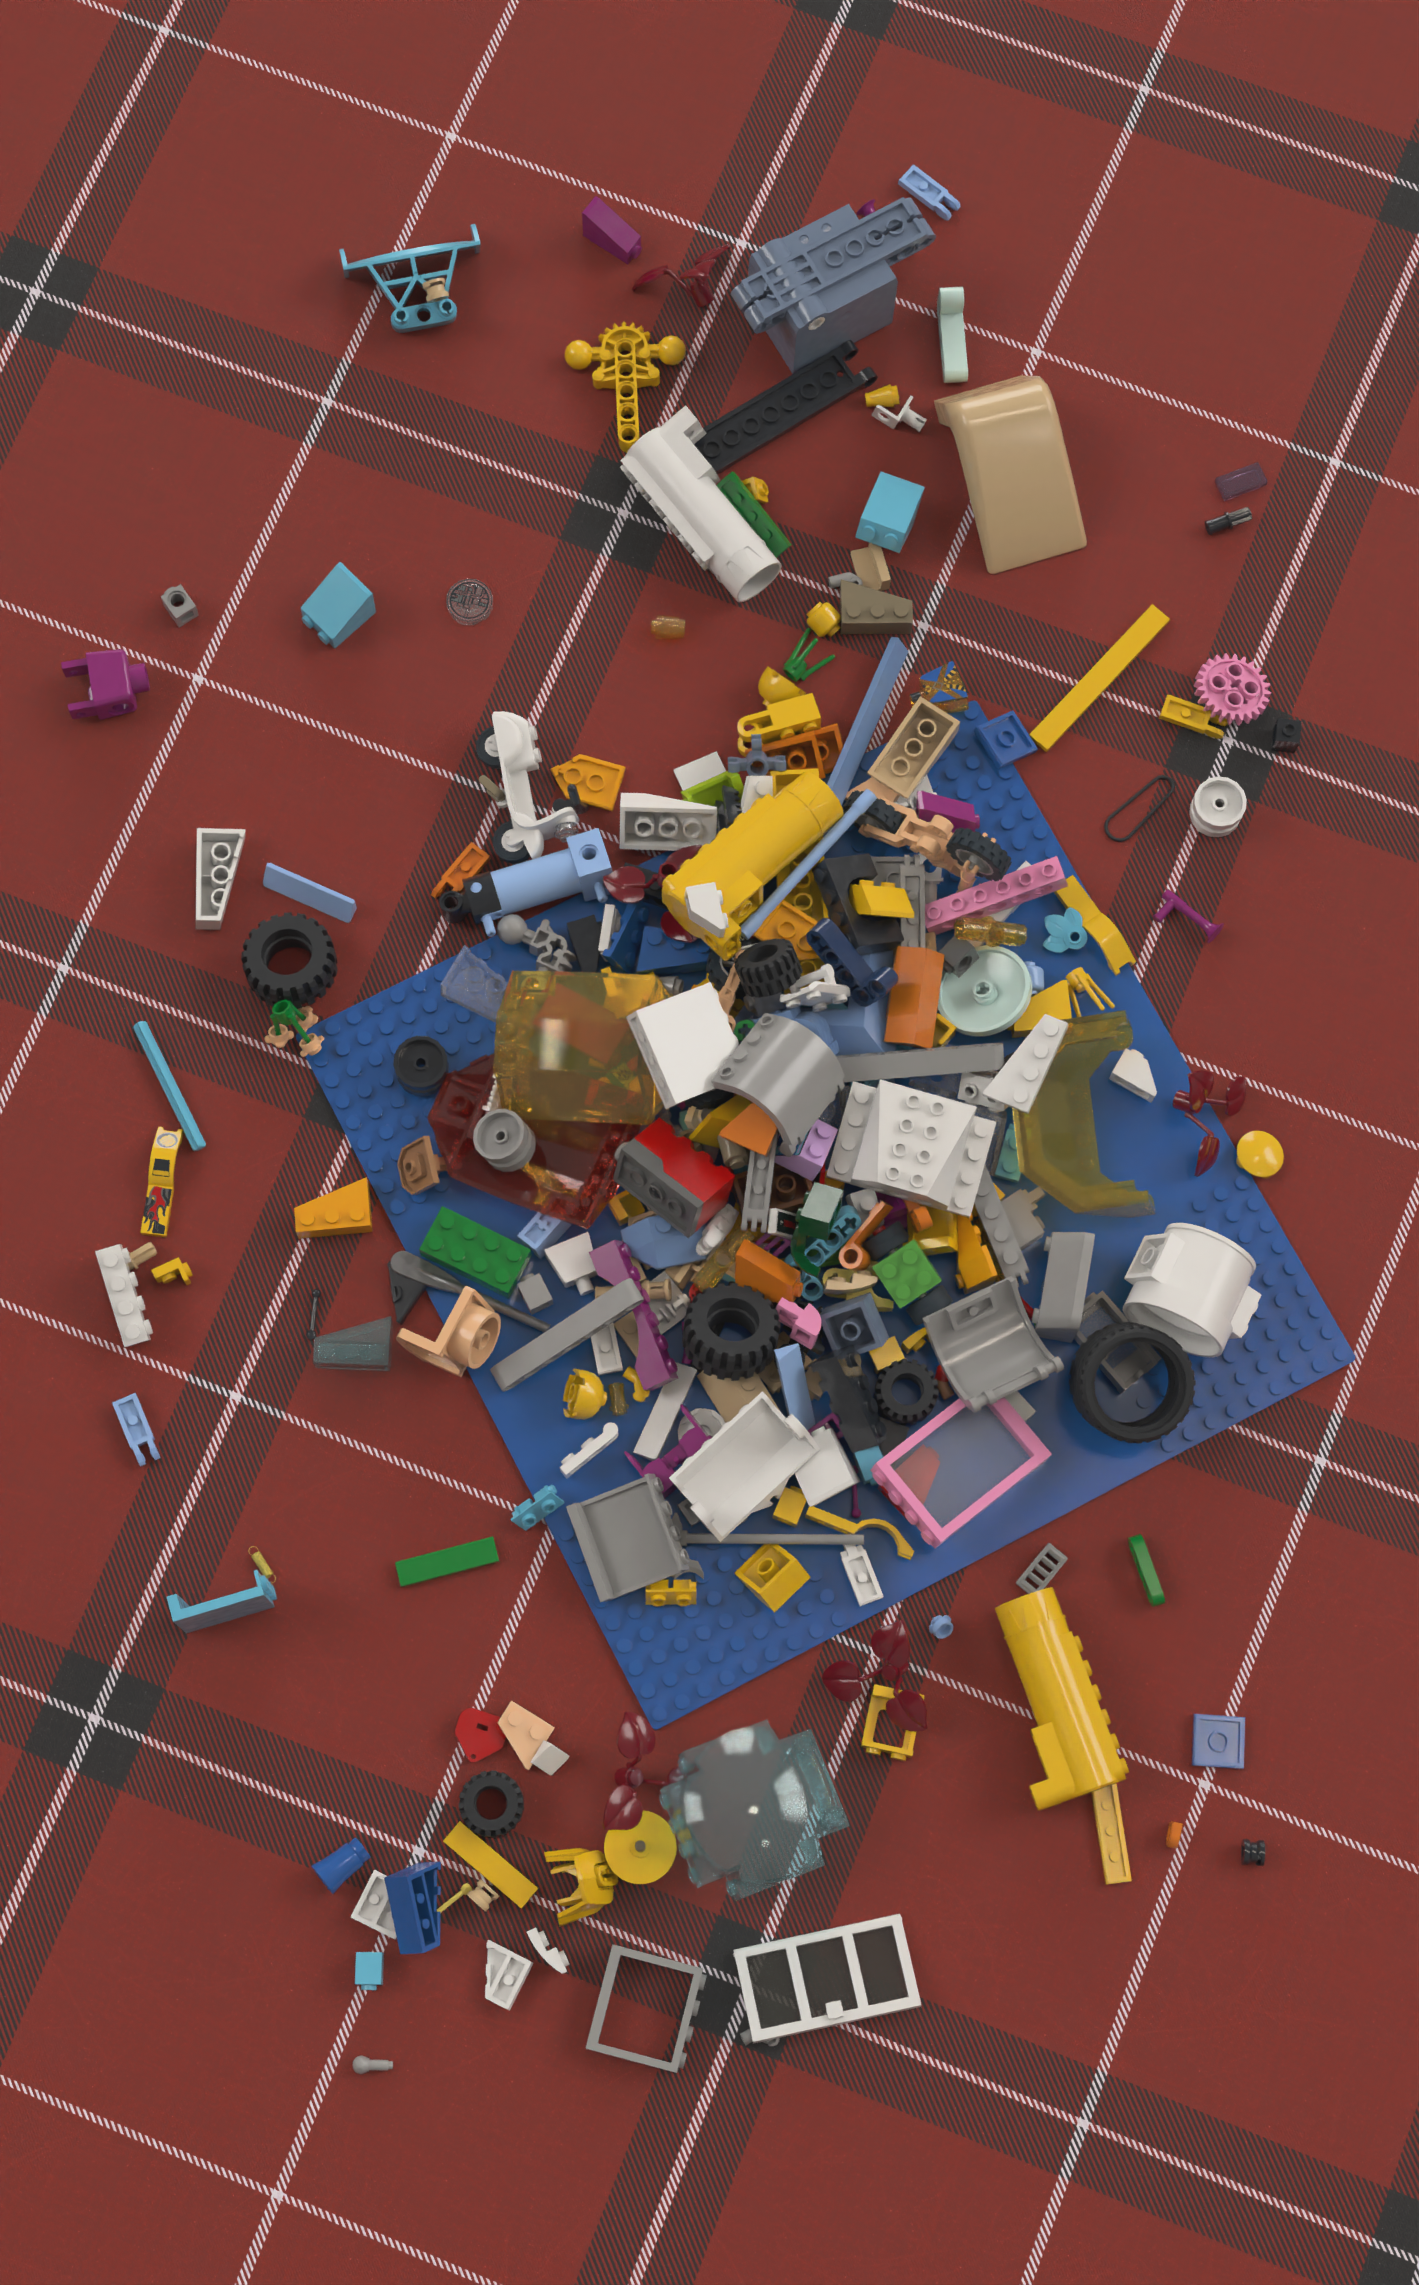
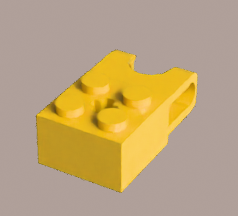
M813 693L767 705L766 711L741 718L737 726L739 734L738 750L740 754L746 757L745 750L748 748H745L744 744L745 742H751V734H761L762 745L821 728V716ZM746 725L754 726V728L749 731H745L744 729Z

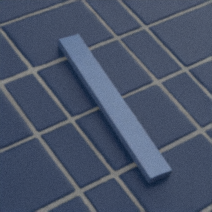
M891 637L828 780L827 785L834 792L841 806L908 654L907 648L898 637Z

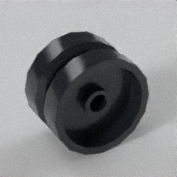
M414 1036L400 1044L394 1054L393 1066L399 1084L406 1092L415 1096H429L437 1093L444 1087L449 1077V1064L445 1050L437 1040L428 1036Z

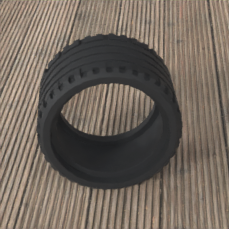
M1122 1322L1121 1324L1113 1323L1104 1326L1102 1330H1096L1086 1338L1087 1341L1085 1343L1083 1342L1080 1345V1348L1075 1353V1360H1072L1069 1372L1071 1375V1379H1069L1070 1394L1074 1397L1072 1400L1076 1409L1091 1426L1116 1440L1138 1444L1144 1441L1148 1443L1161 1439V1436H1166L1175 1430L1179 1422H1183L1186 1414L1190 1411L1189 1406L1193 1403L1196 1380L1194 1370L1191 1368L1192 1363L1187 1353L1182 1350L1183 1347L1172 1337L1143 1324ZM1129 1342L1148 1343L1159 1352L1165 1361L1168 1370L1166 1395L1158 1408L1143 1419L1132 1422L1112 1420L1100 1407L1095 1394V1377L1100 1363L1109 1352L1120 1345Z

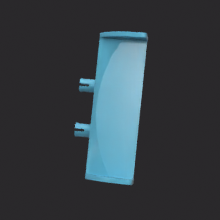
M470 225L473 239L471 241L443 243L401 250L349 264L346 261L344 248L339 249L344 277H349V271L365 268L368 270L395 309L391 315V326L396 332L405 333L453 323L457 317V307L450 299L408 307L404 306L416 284L423 288L422 284L432 279H446L444 288L449 293L457 252L474 248L475 254L480 253L481 244L476 225ZM452 252L448 270L418 275L415 259ZM410 260L413 277L383 282L374 267ZM408 286L398 303L389 289ZM426 311L431 317L428 321L422 322L417 317L418 313Z

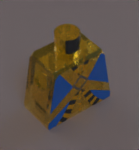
M953 661L922 675L919 678L920 691L909 694L912 706L921 696L947 714L969 709L968 695Z

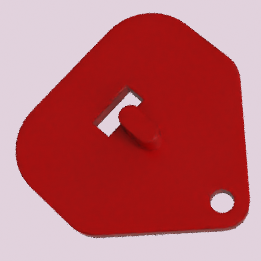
M468 1708L460 1713L454 1733L469 1762L475 1763L503 1747L506 1736L497 1723L500 1717L475 1708ZM477 1724L488 1727L487 1731L476 1728Z

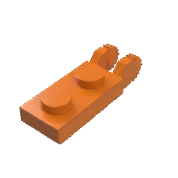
M471 842L443 874L442 880L433 889L431 896L436 899L442 894L447 885L452 888L451 891L461 894L465 890L462 879L477 875L491 859L490 855Z

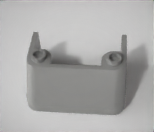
M1052 1232L1050 1237L1046 1236L1044 1251H1048V1263L1039 1309L1034 1308L1032 1323H1036L1034 1329L1039 1337L1072 1343L1078 1333L1082 1319L1095 1234L1088 1232Z

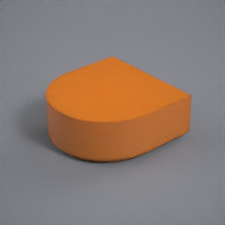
M1169 1822L1166 1837L1167 1847L1177 1849L1182 1823Z

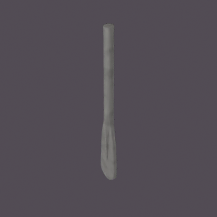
M399 1251L391 1258V1268L395 1273L418 1283L460 1295L465 1285H462L442 1269L407 1251ZM478 1292L493 1310L542 1332L549 1330L551 1324Z

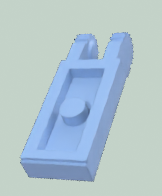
M912 165L898 181V185L931 210H935L937 215L946 221L951 218L952 214L941 204L943 200L948 207L955 211L961 207L960 202L949 194L947 189L915 165Z
M133 1393L112 1402L129 1446L133 1449L140 1467L146 1464L145 1457L139 1448L143 1444L148 1443L152 1457L155 1460L159 1459L160 1455L153 1441L155 1438L137 1394Z

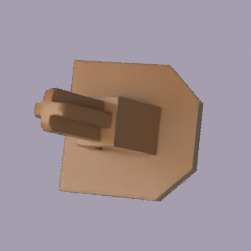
M422 1136L401 1149L397 1166L402 1187L410 1194L418 1195L440 1183L438 1178L440 1172L460 1169L462 1167V1160L459 1155L438 1157V1154H433L430 1137Z

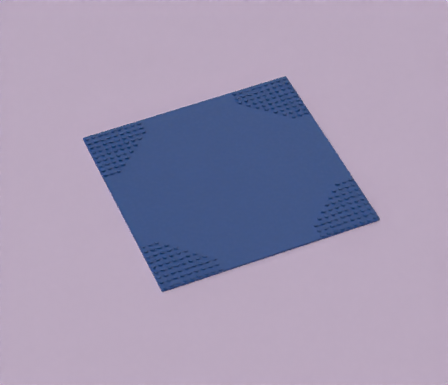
M973 700L948 712L947 714L960 721L958 733L927 773L933 793L936 792L939 796L974 805V812L979 814L980 828L975 829V831L981 833V835L986 833L990 839L995 838V843L999 844L1000 848L1008 853L1007 856L1011 857L1012 864L1006 874L1015 872L1025 861L1034 865L1057 856L1065 878L1067 879L1074 875L1088 894L1014 764L1012 763L997 769L973 730L976 726L988 722L978 702ZM887 743L863 755L848 791L872 778L867 772ZM832 772L825 774L826 778L821 780L827 784ZM853 823L824 854V858L867 853L871 857H904V855L914 857V855L920 853L911 851L908 845L897 848L877 839L865 837L858 832L859 829ZM668 850L637 866L658 873L660 865L665 863L667 858L675 851ZM928 859L923 862L926 872L932 873L935 871L936 866H933ZM942 868L941 873L943 881L937 884V900L955 894L961 879ZM776 876L763 886V903L777 889ZM975 876L977 879L972 887L990 880H987L985 877ZM1054 892L1020 904L1001 926L989 936L983 945L1000 946L1017 954L1023 962H1035V966L1042 968L1044 971V990L1062 980H1067L1066 975L1082 967L1085 973L1089 974L1094 983L1105 993L1115 1007L1113 1009L1110 1008L1094 991L1105 1007L1101 1011L1086 990L1080 993L1074 990L1082 1016L1081 1019H1077L1069 994L1073 1027L1070 1033L1064 1035L1029 1114H1027L1029 1118L1026 1128L1031 1129V1138L1018 1183L994 1177L1009 1125H1016L1019 1113H1026L1012 1107H1007L1001 1112L989 1110L987 1106L972 1105L977 1107L974 1116L996 1122L985 1165L992 1182L1005 1194L1004 1199L1020 1189L1022 1191L1026 1189L1029 1193L1039 1186L1045 1193L1044 1198L1035 1203L1038 1208L1033 1212V1216H1038L1045 1226L1043 1230L1045 1232L1042 1238L1021 1251L1029 1269V1273H1026L1029 1283L1024 1285L1021 1277H1016L1019 1283V1294L1033 1309H1039L1048 1263V1251H1044L1046 1236L1050 1237L1052 1232H1088L1095 1234L1085 1298L1093 1292L1097 1295L1103 1290L1123 1313V1306L1133 1287L1124 1278L1144 1236L1163 1234L1167 1226L1172 1223H1187L1209 1229L1230 1239L1247 1251L1254 1259L1256 1269L1250 1277L1248 1286L1260 1293L1261 1297L1258 1301V1308L1252 1314L1248 1323V1330L1242 1338L1228 1339L1220 1356L1201 1357L1187 1353L1192 1363L1191 1368L1194 1370L1196 1385L1194 1386L1195 1396L1193 1397L1192 1405L1189 1406V1413L1186 1414L1183 1422H1179L1178 1427L1171 1431L1170 1434L1163 1435L1161 1439L1147 1443L1144 1441L1138 1444L1119 1441L1091 1426L1076 1409L1072 1400L1074 1397L1070 1394L1069 1379H1071L1069 1374L1072 1360H1075V1353L1080 1348L1076 1340L1073 1339L1072 1343L1039 1337L1054 1357L1059 1356L1064 1365V1370L1058 1373L1052 1372L1048 1374V1378L1042 1381L1038 1380L1018 1390V1392L1036 1411L1026 1421V1424L1052 1455L937 1548L923 1540L921 1531L917 1526L911 1525L877 1489L879 1484L871 1486L870 1483L863 1484L858 1471L857 1476L861 1481L857 1483L858 1509L861 1511L860 1517L854 1518L851 1515L853 1510L852 1486L814 1507L856 1524L873 1518L887 1521L896 1527L914 1550L911 1560L897 1555V1545L894 1538L887 1531L877 1527H867L858 1531L855 1535H864V1545L862 1547L866 1550L883 1594V1598L859 1607L841 1561L840 1552L845 1551L843 1545L778 1544L798 1560L811 1578L774 1613L734 1574L763 1544L687 1543V1546H682L687 1551L689 1559L699 1562L704 1572V1580L693 1572L683 1573L676 1579L671 1576L664 1580H668V1588H673V1580L691 1579V1582H696V1604L688 1606L664 1605L660 1607L646 1605L645 1587L608 1602H600L566 1506L583 1502L643 1478L626 1457L624 1451L633 1455L643 1468L652 1462L633 1453L663 1386L650 1390V1394L644 1402L634 1400V1384L623 1377V1374L629 1366L635 1369L637 1359L615 1330L623 1371L598 1376L590 1337L515 1387L502 1392L490 1369L544 1332L494 1310L501 1319V1328L496 1345L488 1359L480 1367L472 1369L467 1366L466 1369L531 1495L536 1494L544 1486L552 1484L557 1489L555 1495L565 1502L554 1512L544 1517V1520L654 1730L668 1725L1355 1360V1354L1251 1174L1237 1165V1150L1209 1103H1204L1201 1111L1194 1113L1193 1116L1214 1133V1137L1219 1138V1154L1216 1162L1207 1172L1198 1177L1194 1176L1201 1142L1208 1135L1191 1119L1184 1116L1185 1112L1173 1108V1099L1177 1091L1182 1090L1189 1093L1190 1084L1187 1074L1191 1073L1129 963L1120 967V974L1115 976L1108 966L1102 949L1088 932L1087 943L1084 947L1077 950L1068 948L1062 953H1055L1043 946L1044 941L1051 935L1045 927L1044 918L1049 915H1061L1064 917L1066 908ZM581 893L526 920L525 923L528 929L536 932L544 919L549 920L550 927L554 933L565 938L567 950L575 955L567 932L568 922L595 915L596 921L603 923L605 904L615 905L621 916L628 904L618 901L611 894L607 895L608 899L603 903L599 902L598 898L585 902ZM644 902L649 907V918L644 926L661 928V918L669 910ZM882 917L884 920L893 919L892 917ZM896 918L900 927V918ZM967 924L936 935L937 952L957 933L959 934ZM925 925V933H929ZM1073 933L1071 935V940L1077 941L1080 935L1078 933ZM497 934L308 1028L306 1031L307 1035L315 1033L317 1037L322 1035L324 1040L321 1042L322 1048L317 1054L312 1056L308 1054L305 1057L405 1251L442 1269L462 1285L473 1288L484 1295L531 1315L517 1285L510 1298L507 1299L421 1256L419 1248L441 1207L448 1208L523 1245L517 1235L551 1199L569 1214L573 1222L554 1245L586 1232L590 1235L593 1250L613 1240L623 1241L620 1231L628 1227V1222L619 1226L608 1206V1199L625 1191L622 1186L613 1180L618 1162L615 1159V1152L622 1143L630 1142L659 1117L672 1125L675 1129V1134L678 1136L683 1131L678 1120L680 1118L679 1112L688 1110L689 1107L686 1106L684 1110H681L680 1107L675 1105L666 1109L661 1099L649 1111L645 1109L637 1111L631 1103L627 1102L626 1097L616 1086L613 1091L608 1092L605 1090L600 1094L596 1108L586 1106L585 1102L590 1085L602 1076H606L609 1071L590 1066V1057L546 1033L543 1036L535 1032L532 1023L544 1004L538 1006L529 1005L523 1000L520 988L526 978L536 974V961L539 956L529 953L530 945L524 942L514 945L506 944ZM641 943L638 945L636 962L631 969L630 975H622L636 978ZM560 947L552 949V959L554 952H556L557 949H560ZM600 954L595 991L592 996L588 994L577 960L569 961L572 965V970L564 972L567 980L563 981L552 976L550 977L548 983L551 987V993L558 983L604 1008L608 993L601 969L610 966L612 973H621L609 962H606ZM724 967L727 973H729L730 968ZM706 970L688 973H672L661 977L678 976L679 979L684 981L683 992L691 990L694 984L698 985L706 979L707 973ZM834 976L836 984H840V982ZM847 997V1001L843 1003L847 1007L849 1004V997ZM1007 1029L989 1036H969L956 1031L954 1037L945 1047L1003 1043L1005 1058L1006 1055L1015 1052L1026 1037L1012 1038L1011 1030L1008 1031ZM297 1033L296 1039L300 1043L303 1038ZM414 1036H428L437 1040L444 1048L448 1059L449 1077L444 1087L437 1093L429 1096H415L406 1092L399 1084L393 1066L394 1054L399 1045L406 1039ZM635 1038L632 1044L626 1046L623 1050V1057L619 1064L623 1062L628 1063L639 1054H642ZM1126 1048L1130 1051L1131 1049L1139 1051L1143 1054L1144 1059L1148 1060L1157 1091L1152 1103L1109 1079ZM506 1054H509L517 1063L529 1069L531 1077L526 1084L514 1077L517 1070L504 1059ZM647 1064L640 1071H634L636 1075H638L644 1068H647ZM962 1073L894 1078L895 1084L965 1103V1100L958 1099ZM493 1074L512 1079L509 1090L510 1096L507 1104L504 1105V1109L515 1112L533 1131L536 1139L535 1152L531 1160L515 1171L503 1172L495 1169L476 1150L473 1142L474 1129L478 1121L486 1114L482 1107L483 1105L487 1106L491 1096L490 1093L493 1090L492 1087L495 1085L494 1081L496 1079L493 1078ZM844 1082L845 1087L840 1093H836L833 1103L828 1105L818 1118L838 1129L825 1160V1172L830 1164L849 1097L848 1082ZM725 1098L722 1104L730 1100V1098ZM716 1104L714 1109L718 1108L721 1105ZM422 1136L430 1137L433 1154H438V1157L460 1156L462 1167L456 1170L440 1172L438 1174L440 1183L418 1195H412L402 1187L397 1166L401 1149ZM719 1148L717 1157L713 1164H715L716 1166L722 1165L723 1167H725L723 1157L719 1154ZM845 1183L841 1207L848 1205L845 1198L847 1195L866 1188ZM730 1192L727 1204L734 1208L736 1200L733 1192ZM641 1202L645 1209V1213L649 1212L647 1206ZM973 1216V1221L970 1222L972 1225L978 1226L982 1241L980 1245L987 1246L997 1272L995 1284L1005 1278L980 1218ZM848 1217L844 1219L845 1221H853V1219H849ZM903 1243L897 1246L896 1248L900 1249L901 1247H903ZM789 1245L777 1258H786L791 1253V1246ZM771 1248L769 1253L772 1254L778 1248ZM532 1250V1256L520 1277L521 1279L530 1273L534 1275L540 1273L553 1299V1305L531 1316L551 1324L549 1329L595 1300L596 1286H614L609 1281L596 1275L590 1278L594 1291L581 1296L576 1284L566 1288L546 1256L544 1255L542 1259H539ZM956 1252L927 1256L942 1279L940 1283L926 1291L927 1293L943 1285L952 1298L953 1302L951 1304L980 1291L977 1290L964 1294L963 1288H958L954 1276L957 1274ZM885 1254L884 1256L876 1260V1262L879 1263L880 1261L888 1257L889 1254ZM640 1264L646 1280L652 1281L666 1270V1268L660 1270L650 1268L645 1270L643 1264ZM841 1264L821 1267L818 1276L822 1281L823 1275L827 1270L831 1268H847ZM707 1272L710 1275L707 1280L701 1278L698 1280V1282L704 1281L709 1283L713 1289L717 1284L724 1283V1286L728 1285V1282ZM878 1279L875 1286L872 1287L874 1294L880 1298L894 1301L881 1280ZM690 1280L683 1290L680 1289L688 1298L690 1288L693 1285ZM809 1283L805 1289L813 1290L817 1284ZM427 1286L426 1291L445 1325L460 1294ZM823 1293L819 1299L813 1301V1306L816 1309L822 1306L824 1310L825 1307L846 1301V1299L829 1297ZM802 1297V1300H801V1301H803V1302L806 1303V1302H808L809 1300H807V1299H805L804 1297ZM917 1297L901 1309L894 1301L892 1311L879 1312L889 1338L895 1336L907 1361L912 1362V1359H914L920 1365L924 1363L927 1366L926 1369L928 1371L932 1370L935 1376L940 1363L931 1343L926 1338L924 1339L926 1343L917 1352L911 1350L907 1354L901 1348L904 1340L925 1327L924 1322L920 1325H915L912 1318L906 1312V1308L920 1298ZM1100 1307L1080 1324L1079 1330L1087 1338L1096 1330H1102L1104 1326L1115 1322ZM623 1315L622 1317H620L619 1319H617L616 1321H614L613 1324H614L615 1322H617L618 1320H620L621 1318H623L625 1315ZM683 1318L662 1335L668 1342L667 1351L670 1358H673L676 1363L690 1367V1364L682 1363L684 1352L682 1322L685 1319ZM780 1322V1333L784 1331L790 1337L791 1332L784 1329V1324ZM725 1323L719 1335L720 1338L728 1341H741L752 1336L746 1328L735 1323ZM822 1329L823 1338L821 1340L825 1350L821 1355L809 1350L807 1356L812 1361L820 1358L827 1352L833 1351L824 1329ZM1132 1342L1120 1345L1108 1355L1105 1361L1114 1369L1136 1351L1137 1348ZM1152 1347L1156 1351V1353L1161 1357L1159 1352L1154 1347ZM867 1351L859 1355L863 1374L868 1377L870 1383L869 1390L872 1398H874L876 1382L882 1372L875 1373V1365ZM1163 1358L1121 1394L1100 1368H1098L1095 1377V1394L1100 1407L1108 1417L1120 1422L1137 1421L1153 1413L1162 1403L1168 1387V1370ZM574 1369L586 1370L597 1375L603 1384L604 1392H607L605 1405L601 1406L593 1417L585 1420L568 1418L563 1413V1409H568V1402L563 1401L564 1390L569 1375H575ZM697 1373L683 1405L689 1411L705 1408L714 1410L719 1414L697 1378L699 1374ZM899 1380L892 1386V1395L900 1404L913 1405L921 1397L920 1388L911 1380ZM949 1381L948 1383L954 1395L943 1400L940 1393H938L936 1404L930 1415L926 1416V1419L917 1421L914 1425L906 1423L905 1426L909 1427L905 1440L959 1399ZM782 1388L779 1393L775 1392L774 1394L768 1390L780 1412L787 1418L788 1414ZM827 1391L823 1393L819 1401L816 1399L811 1401L815 1425L832 1413L829 1406L831 1398ZM984 1405L976 1413H973L967 1407L963 1408L897 1460L894 1471L922 1445L926 1448L931 1447L938 1454L939 1458L937 1460L940 1462V1465L923 1506L940 1527L943 1528L1028 1461L1030 1457L989 1407ZM681 1409L658 1457L660 1459L679 1444L678 1428L680 1421L685 1416ZM879 1409V1410H878V1415H879L880 1417L884 1418V1417L881 1415V1414H882V1411ZM833 1420L830 1421L829 1424L836 1433L840 1432ZM615 1423L618 1427V1438L566 1479L560 1471V1467L563 1465L561 1461L571 1453L576 1455L582 1450L581 1445L589 1438L593 1437L596 1439L601 1435L605 1424ZM843 1436L839 1439V1442L852 1466H856L853 1458L854 1453L851 1452ZM679 1464L674 1469L678 1470L682 1465ZM795 1474L788 1479L786 1488L790 1489V1486H795L801 1489ZM678 1488L664 1499L671 1506V1519L674 1513H678L683 1530H687L688 1533H711L701 1521L692 1527L677 1506L687 1499ZM775 1496L770 1499L773 1503L772 1506L751 1513L745 1522L737 1526L730 1533L844 1534L805 1518L809 1508L807 1501L796 1528L773 1519V1514L779 1502V1499Z

